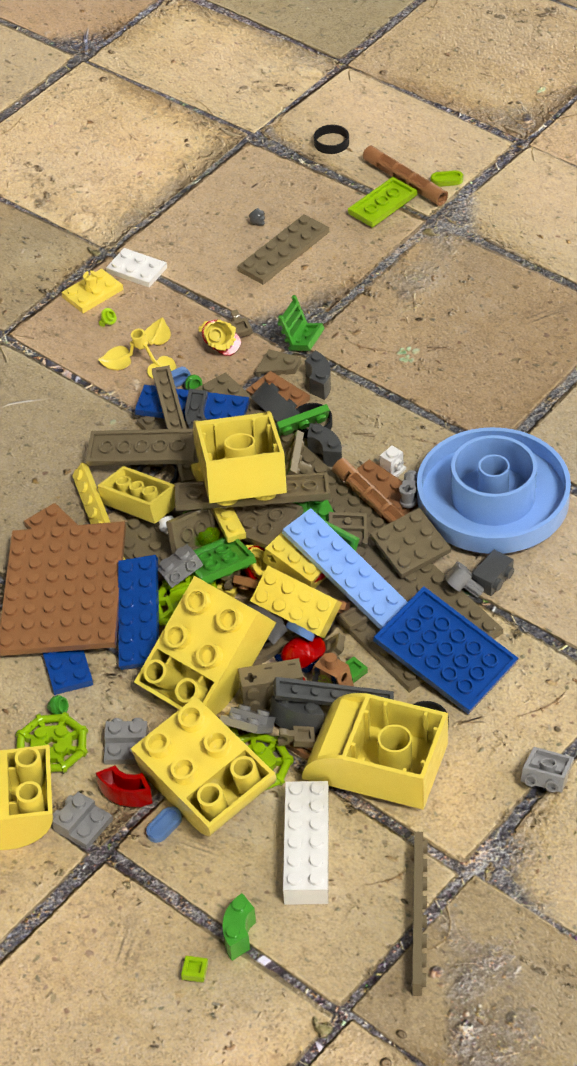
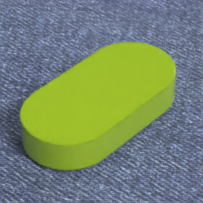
M457 170L435 172L431 175V182L439 187L460 185L463 182V173Z

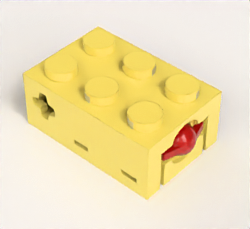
M282 532L265 548L264 563L314 589L326 578Z

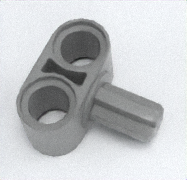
M458 561L445 576L447 583L459 592L465 588L474 596L479 597L484 591L482 586L471 579V571Z

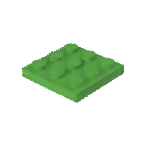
M224 537L193 550L203 563V566L193 572V574L208 584L256 563L253 553L239 539L227 543Z

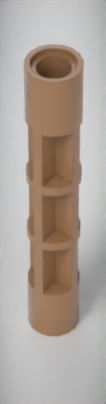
M372 145L364 150L363 159L376 166L391 177L416 189L417 193L436 205L441 206L446 202L448 192Z
M345 458L339 459L334 464L332 472L382 519L391 523L404 516L392 502L378 491Z

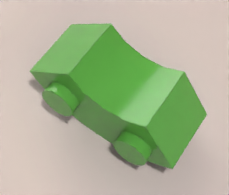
M243 893L230 903L223 917L225 948L232 961L250 950L248 932L256 923L255 908Z

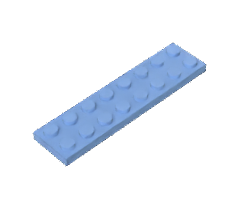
M311 508L282 530V534L380 630L408 603Z

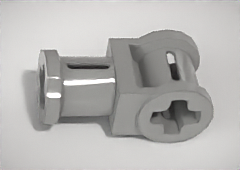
M409 470L404 474V480L399 487V492L402 496L400 505L404 508H412L417 504L418 473L414 470Z

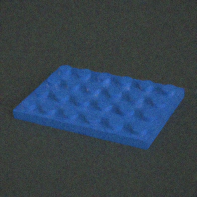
M424 586L373 638L377 645L467 714L482 701L519 659Z

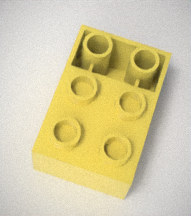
M270 411L204 421L196 420L193 422L194 445L209 503L229 506L235 504L238 499L255 497L258 500L266 501L275 498L277 494L287 493L284 450Z
M194 576L134 683L178 709L182 708L194 697H197L217 715L229 704L240 688L238 668L253 665L276 622Z
M367 693L343 695L334 700L328 710L303 770L302 779L308 781H328V786L424 810L448 745V713Z
M194 697L131 748L144 777H147L149 782L174 807L180 810L181 814L193 827L208 837L276 782L275 772L197 697Z
M50 745L0 750L1 851L17 849L34 843L42 838L52 825Z

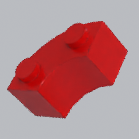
M116 765L96 772L98 788L110 801L127 807H142L153 804L151 789L143 773L135 775L126 774L120 771Z

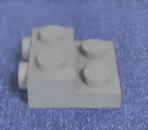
M186 544L178 548L170 557L163 559L158 565V571L170 587L173 588L202 567L203 563L192 548Z
M239 704L238 707H231L229 715H221L220 720L227 726L256 734L272 733L276 717L270 716L269 711L258 709L256 712L251 710V706Z
M114 718L111 721H106L104 737L105 765L137 764L131 748L148 735L147 721H143L141 718H134L132 721Z
M533 747L523 766L521 782L526 783L530 787L539 786L546 788L549 792L562 793L567 783L569 772L574 764V757Z
M77 792L74 796H68L65 806L61 811L56 810L54 812L52 825L55 832L88 850L113 821V816L97 807L94 800Z

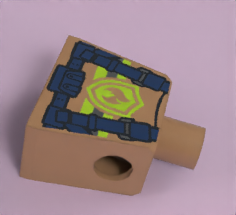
M325 653L313 666L311 681L354 686L349 665L337 659L335 653Z

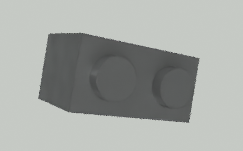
M494 549L473 571L472 579L484 588V593L492 596L501 589L507 578L510 579L514 573V559Z

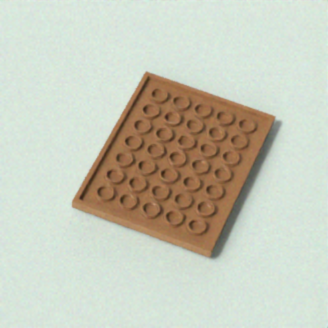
M125 521L12 531L0 622V656L116 647L119 612L118 561L124 559Z

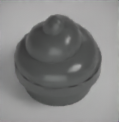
M257 208L249 214L252 224H265V212Z

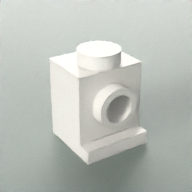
M390 446L380 455V466L395 477H398L406 470V466L403 465V452L396 447Z

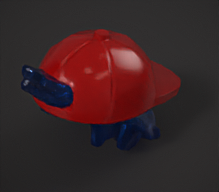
M315 635L312 642L301 637L294 638L287 642L281 654H276L274 658L277 662L299 658L302 672L309 673L315 663L324 655L326 651L325 643L317 635Z

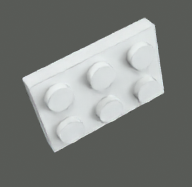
M123 248L106 267V272L150 288L167 269V262Z

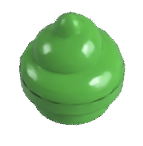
M195 374L188 376L185 380L187 390L195 389L202 385V379Z
M60 695L53 696L47 705L52 714L67 712L69 707L67 699Z

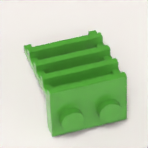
M293 295L291 297L293 301L284 314L278 316V326L283 328L281 333L286 335L284 340L289 342V351H310L325 328L323 323H307L296 295Z

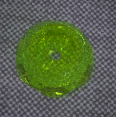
M208 527L205 532H199L197 541L202 546L217 541L220 537V531L216 527Z

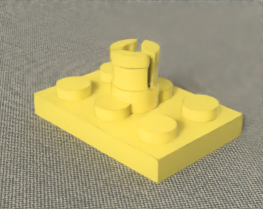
M100 269L97 272L90 271V276L88 271L85 272L83 280L61 293L66 301L81 313H85L122 291L123 284L105 270Z

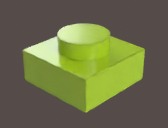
M185 956L181 973L182 980L204 982L208 958Z

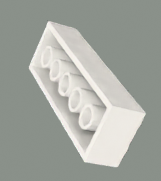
M328 781L286 782L283 874L284 905L328 904Z

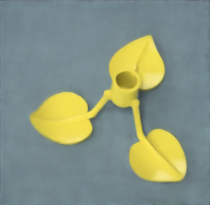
M162 317L154 322L145 331L140 328L133 330L131 333L133 341L130 342V352L124 346H117L99 358V362L108 369L122 370L131 364L130 356L133 355L135 346L140 350L145 348L153 362L147 369L150 378L153 379L152 368L170 365L171 371L177 369L174 360L168 356H161L156 361L147 345H162L170 339L171 332L164 318Z

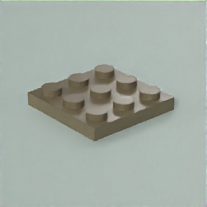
M294 503L241 507L236 514L246 532V538L242 540L265 549L286 526L302 515L304 512L303 507Z
M420 508L370 533V538L401 579L451 553V547Z

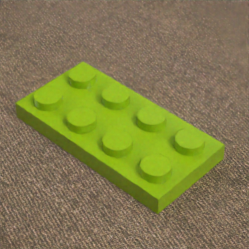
M391 177L349 207L348 214L373 228L416 197L417 190Z

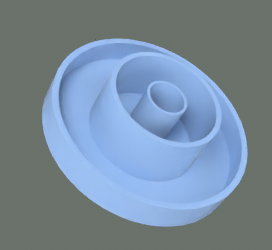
M489 427L472 429L443 440L426 455L417 475L418 508L423 511L446 542L472 552L490 554L495 549L502 554L525 550L543 542L561 526L568 513L570 504V474L564 460L555 449L531 434L508 428Z

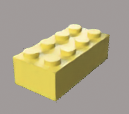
M125 466L97 485L104 505L154 524L176 508L174 484Z
M267 566L250 600L254 604L322 638L326 637L342 605V602L270 566Z

